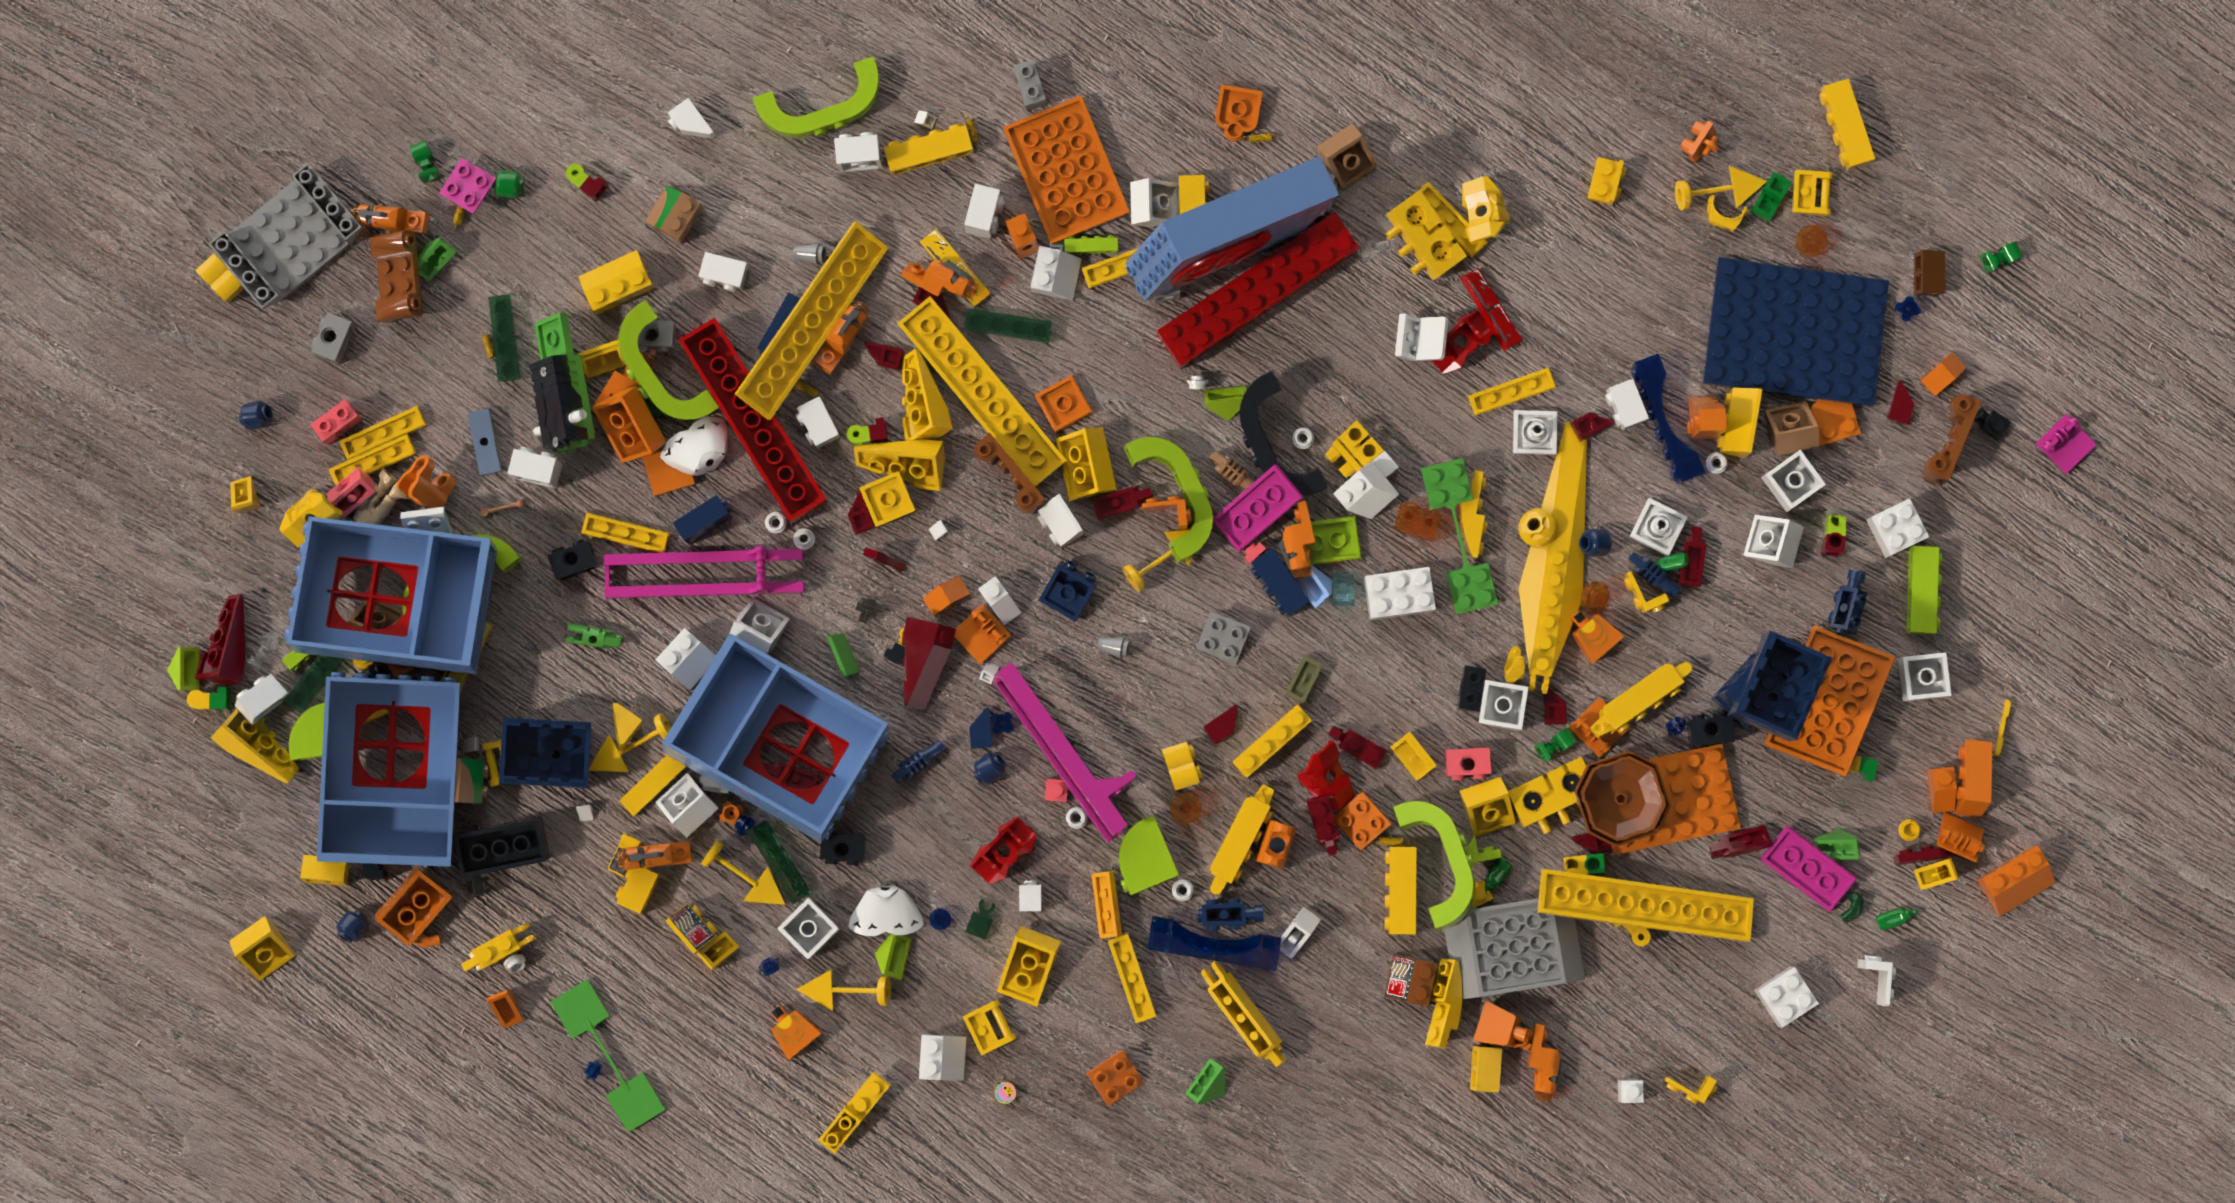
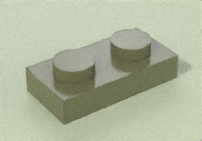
M1304 655L1285 695L1304 704L1323 664Z

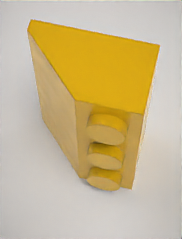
M637 250L578 276L592 311L596 315L655 289Z
M1732 388L1730 393H1726L1724 405L1727 406V430L1718 437L1717 447L1720 448L1719 453L1740 458H1746L1752 453L1762 389Z
M1103 427L1084 428L1056 439L1059 452L1067 460L1062 465L1069 501L1098 496L1117 490Z

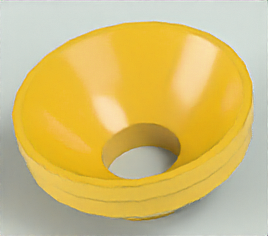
M1541 508L1531 509L1526 512L1518 525V531L1522 540L1527 545L1536 548L1551 543L1558 530L1557 520L1554 515ZM1534 519H1538L1540 527L1535 531H1531L1529 523Z

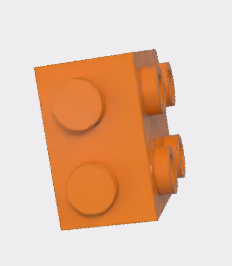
M1180 496L1168 497V501L1160 502L1159 498L1146 499V503H1142L1143 512L1177 509L1179 530H1188L1187 524H1191V511L1186 509L1185 499H1181Z

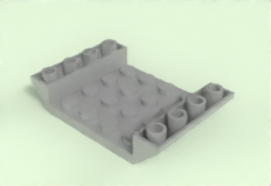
M306 163L292 175L294 178L293 182L230 233L224 230L208 243L261 309L286 299L346 250L363 228L309 163Z
M1539 898L1470 909L1459 923L1444 930L1449 959L1459 961L1462 978V999L1584 980L1585 975L1575 918L1537 913Z

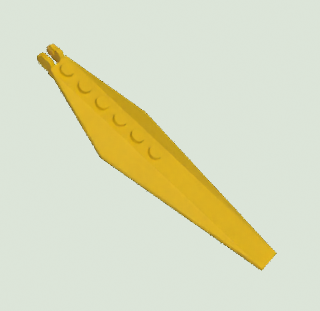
M1570 422L1565 423L1541 509L1549 511L1556 518L1558 524L1557 534L1552 542L1546 546L1537 548L1530 546L1518 588L1530 675L1528 691H1534L1536 676L1543 677L1541 686L1543 694L1548 692L1549 678L1552 676L1574 622L1571 618L1578 612L1583 599L1584 553L1580 549L1579 539L1585 532L1587 438L1579 442ZM1539 520L1537 521L1535 530H1537L1540 527Z

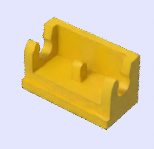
M618 340L577 353L581 354L583 370L587 379L626 366L620 356Z
M1408 732L1390 747L1416 781L1437 766L1411 732Z
M303 855L300 879L304 883L348 886L350 864H347V862L317 861V856Z
M1473 1046L1470 1090L1499 1092L1502 1048Z

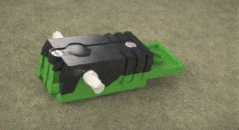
M558 313L534 323L541 360L529 365L530 371H532L531 380L534 383L533 392L536 394L534 397L539 427H535L533 433L536 436L541 435L543 447L552 449L554 452L570 453L576 449L587 447L590 444V440L595 439V429L592 422L581 354L574 355L567 313Z

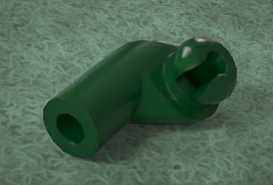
M1853 892L1849 895L1851 906L1840 914L1845 924L1862 913L1864 898L1858 892Z

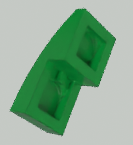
M1773 172L1750 212L1769 222L1792 182Z

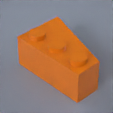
M1714 396L1688 397L1690 421H1687L1686 429L1687 434L1691 436V440L1717 439L1727 430L1726 408L1718 400H1715Z
M1966 739L1964 744L1959 746L1958 759H1960V764L1957 771L1958 784L1954 815L1981 818L1991 804L1993 742Z

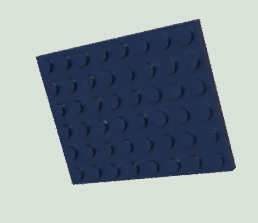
M1718 257L1702 384L1728 388L1762 389V392L1874 407L1889 280Z

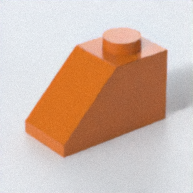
M1954 767L1927 770L1932 813L1955 811L1957 786Z

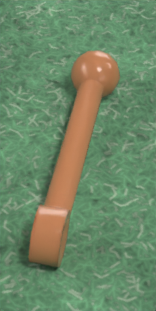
M519 499L516 503L492 509L483 508L480 514L483 517H487L490 513L513 507L522 508L524 501Z

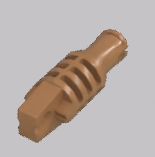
M1214 451L1209 457V461L1216 466L1214 470L1234 486H1241L1246 490L1255 482L1247 476V471L1229 456L1225 455L1222 457Z

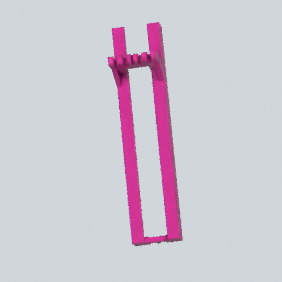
M756 546L755 549L746 551L604 555L605 598L805 593L803 581L766 582V561L803 560L804 550H767L765 546ZM757 561V582L614 587L610 584V571L613 570V565Z
M1011 662L999 670L993 683L1105 841L1109 843L1122 834V829L1128 826L1110 799L1129 787L1136 777L1135 772L1129 771L1120 778L1096 780L1014 664Z

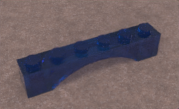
M1659 353L1634 362L1632 364L1633 369H1630L1633 380L1639 383V395L1641 400L1646 401L1648 406L1646 412L1649 420L1655 424L1656 429H1654L1657 440L1663 444L1662 454L1664 459L1670 462L1672 467L1670 474L1673 481L1677 480L1678 485L1703 476L1706 472L1698 453L1688 448L1677 438L1666 420L1662 405V389L1666 371Z
M1152 916L1147 949L1276 971L1281 938L1259 934L1240 940L1213 939L1191 932L1174 919Z

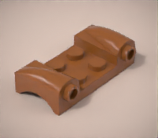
M403 230L370 237L371 256L373 259H377L380 300H375L377 322L391 323L394 320L403 318L423 317L416 233Z
M1966 394L1958 395L1951 400L1950 408L1952 411L1948 420L1956 424H1952L1947 435L1950 439L1947 445H1943L1940 454H1935L1925 463L1923 469L1925 480L1939 486L1942 480L1949 481L1982 401Z
M990 433L975 444L974 455L978 460L988 461L991 465L997 462V465L1005 475L1008 472L1012 476L1010 478L1011 482L1020 491L1016 495V503L1021 512L1033 515L1046 504L1044 502L1045 498Z

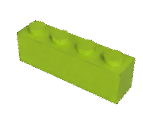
M1912 546L1909 548L1906 634L1933 635L1940 629V617H1937V608L1941 606V596H1938V587H1941L1942 576L1939 574V566L1942 564V553H1939V547Z

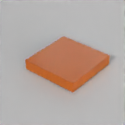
M1072 375L1034 395L1055 433L1093 413Z
M670 448L666 456L671 455ZM662 449L642 457L654 497L696 485L693 475L678 471L667 465L660 458Z

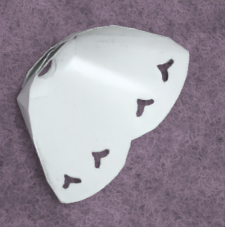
M707 417L696 421L689 430L678 432L666 442L660 458L667 465L689 475L698 476L714 471L722 462L727 452L728 428L725 420L720 417ZM705 424L704 429H697ZM681 438H683L681 444L676 443V441H679ZM670 448L671 455L666 456ZM707 460H714L712 465L706 466Z
M885 886L870 888L866 891L851 915L848 927L853 932L865 936H877L884 932L894 935H906L923 927L924 922L915 903L902 888ZM913 920L919 922V923H915L913 926H911ZM859 922L861 928H859L857 925L854 926L853 924ZM900 923L903 928H894V926ZM871 924L877 927L876 929H868L871 926Z

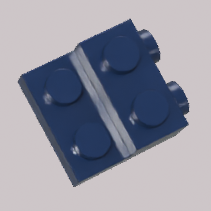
M1066 560V562L1061 561L1058 564L1039 601L1076 622L1099 582L1095 580L1096 576L1088 571L1083 573L1077 570L1078 566L1074 562Z

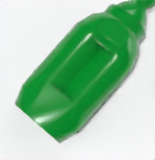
M1678 553L1662 557L1655 563L1667 572L1684 568L1688 565L1689 558L1687 553Z
M1500 858L1493 865L1485 878V892L1501 885L1512 868L1508 861Z
M1898 908L1879 914L1876 917L1880 930H1888L1903 925L1913 914H1917V910L1914 909L1912 911Z

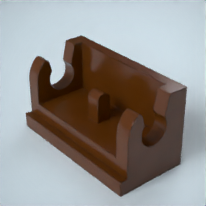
M1921 250L1914 253V296L1945 294V251Z

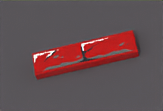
M1477 268L1463 275L1460 280L1503 351L1523 341L1481 270Z

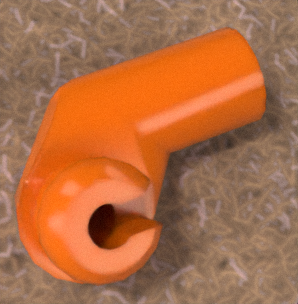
M422 932L414 943L422 948L442 945L440 934L426 936Z

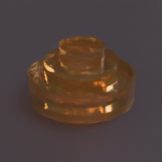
M1815 225L1803 227L1795 237L1796 249L1806 257L1820 255L1827 246L1828 239L1826 233L1822 228Z
M1593 581L1586 585L1581 594L1582 607L1591 613L1600 612L1606 606L1609 599L1608 586L1600 581Z
M1190 793L1177 795L1170 804L1172 818L1182 825L1194 823L1201 814L1199 799Z

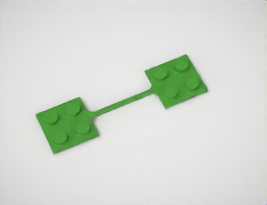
M1463 458L1421 468L1430 508L1433 510L1449 507L1452 510L1462 551L1464 566L1459 570L1446 572L1456 614L1498 605L1489 564L1484 563L1472 566L1467 562L1456 517V505L1473 500Z
M588 979L550 1001L571 1038L573 1039L585 1031H590L617 1074L620 1086L608 1093L606 1097L627 1132L632 1131L666 1110L644 1072L631 1080H625L601 1042L595 1027L610 1015Z

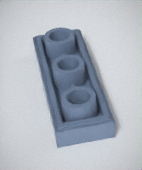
M490 409L468 412L479 475L484 476L502 472ZM488 439V444L483 446V440Z

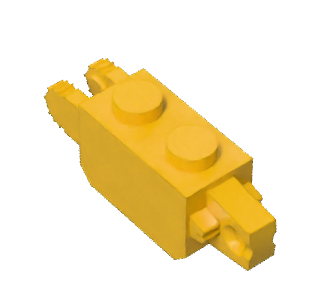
M525 923L515 929H510L471 950L472 952L469 953L471 958L461 963L464 971L467 972L475 967L478 971L487 969L506 959L509 955L524 949L523 946L536 940L535 935H529L522 941L517 937V934L528 930L530 927L529 923Z

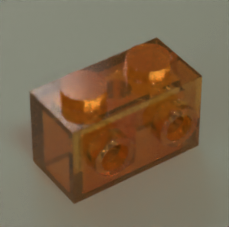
M1405 501V504L1401 503L1392 530L1434 542L1442 519V515L1438 514L1439 511L1431 510V508L1422 510L1417 508V504Z

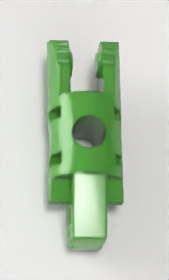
M568 623V630L583 633L582 637L567 636L566 642L605 649H609L610 646L620 647L622 644L623 636L613 634L612 630Z

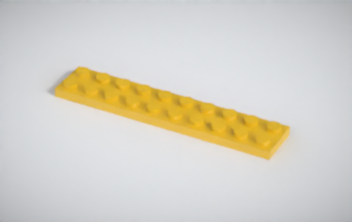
M857 221L853 222L742 382L735 395L767 420H771L889 247Z
M931 296L897 323L986 432L995 438L1035 487L1067 462Z
M1542 869L1537 913L1750 942L1754 898Z

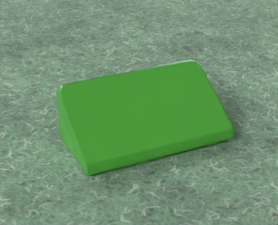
M839 633L828 636V642L843 677L847 678L859 673V667L845 634Z

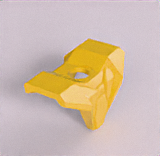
M1488 176L1462 184V206L1468 210L1469 226L1465 228L1469 242L1474 245L1478 241L1497 237L1502 228L1508 225L1510 221V215L1507 212L1501 191ZM1481 206H1486V214L1479 217L1477 210Z
M315 488L308 490L303 498L286 511L279 528L281 533L298 548L305 541L303 527L305 522L308 523L306 519L307 514L339 520L342 516V511L336 509L326 500L325 495L318 493V490Z

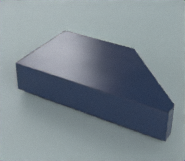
M986 707L969 727L971 749L993 747L989 707Z

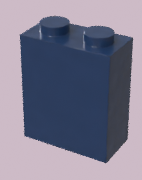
M715 495L672 523L682 539L690 545L733 518L730 514L733 510L724 497L720 499Z

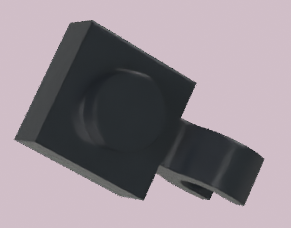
M1979 407L1975 416L1977 420L1983 423L1980 429L1997 441L2001 439L2011 424V421L1995 410L1988 414L1982 407Z

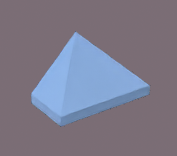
M1312 564L1310 568L1297 571L1292 576L1315 609H1318L1332 595V580Z

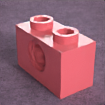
M344 399L310 425L322 442L329 445L363 419L353 405Z
M358 466L327 493V499L336 509L342 511L341 517L344 519L376 492L374 480Z
M1490 748L1446 750V777H1451L1452 781L1465 780V776L1472 775L1473 779H1486V775L1491 774ZM1466 758L1471 759L1474 763V767L1470 771L1465 770L1462 766V762Z

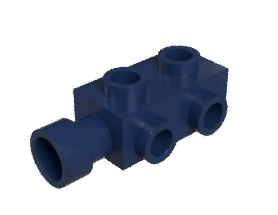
M1849 570L1847 587L1840 586L1839 591H1836L1834 594V602L1836 604L1834 611L1830 612L1828 616V621L1830 623L1829 627L1835 629V634L1847 636L1848 633L1857 634L1868 594L1860 589L1861 583H1864L1866 576L1863 572Z
M1228 899V904H1219V900H1206V904H1202V909H1197L1198 922H1202V926H1207V931L1220 930V926L1229 925V930L1242 929V925H1246V920L1263 922V904L1246 907L1245 903H1241V899ZM1232 910H1236L1239 913L1236 919L1230 916ZM1210 911H1215L1217 913V917L1215 919L1209 918Z

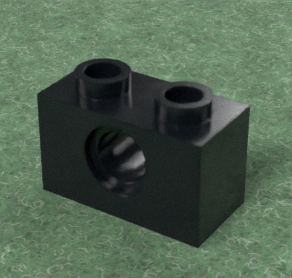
M584 539L573 542L572 547L564 549V547L552 550V554L547 556L555 579L559 582L600 567L592 544L589 541L585 542ZM571 554H577L578 561L574 565H569L568 557Z
M1466 665L1463 667L1456 710L1473 713L1480 712L1487 669Z
M1726 712L1714 713V718H1705V714L1692 716V720L1686 721L1689 747L1736 742L1733 717L1727 716ZM1708 723L1715 726L1716 732L1714 735H1709L1706 732L1705 728Z
M832 833L828 840L824 838L822 843H820V859L825 860V864H838V860L846 861V865L859 866V861L865 862L866 835ZM841 843L847 844L849 848L848 853L844 856L839 855L837 852V847Z

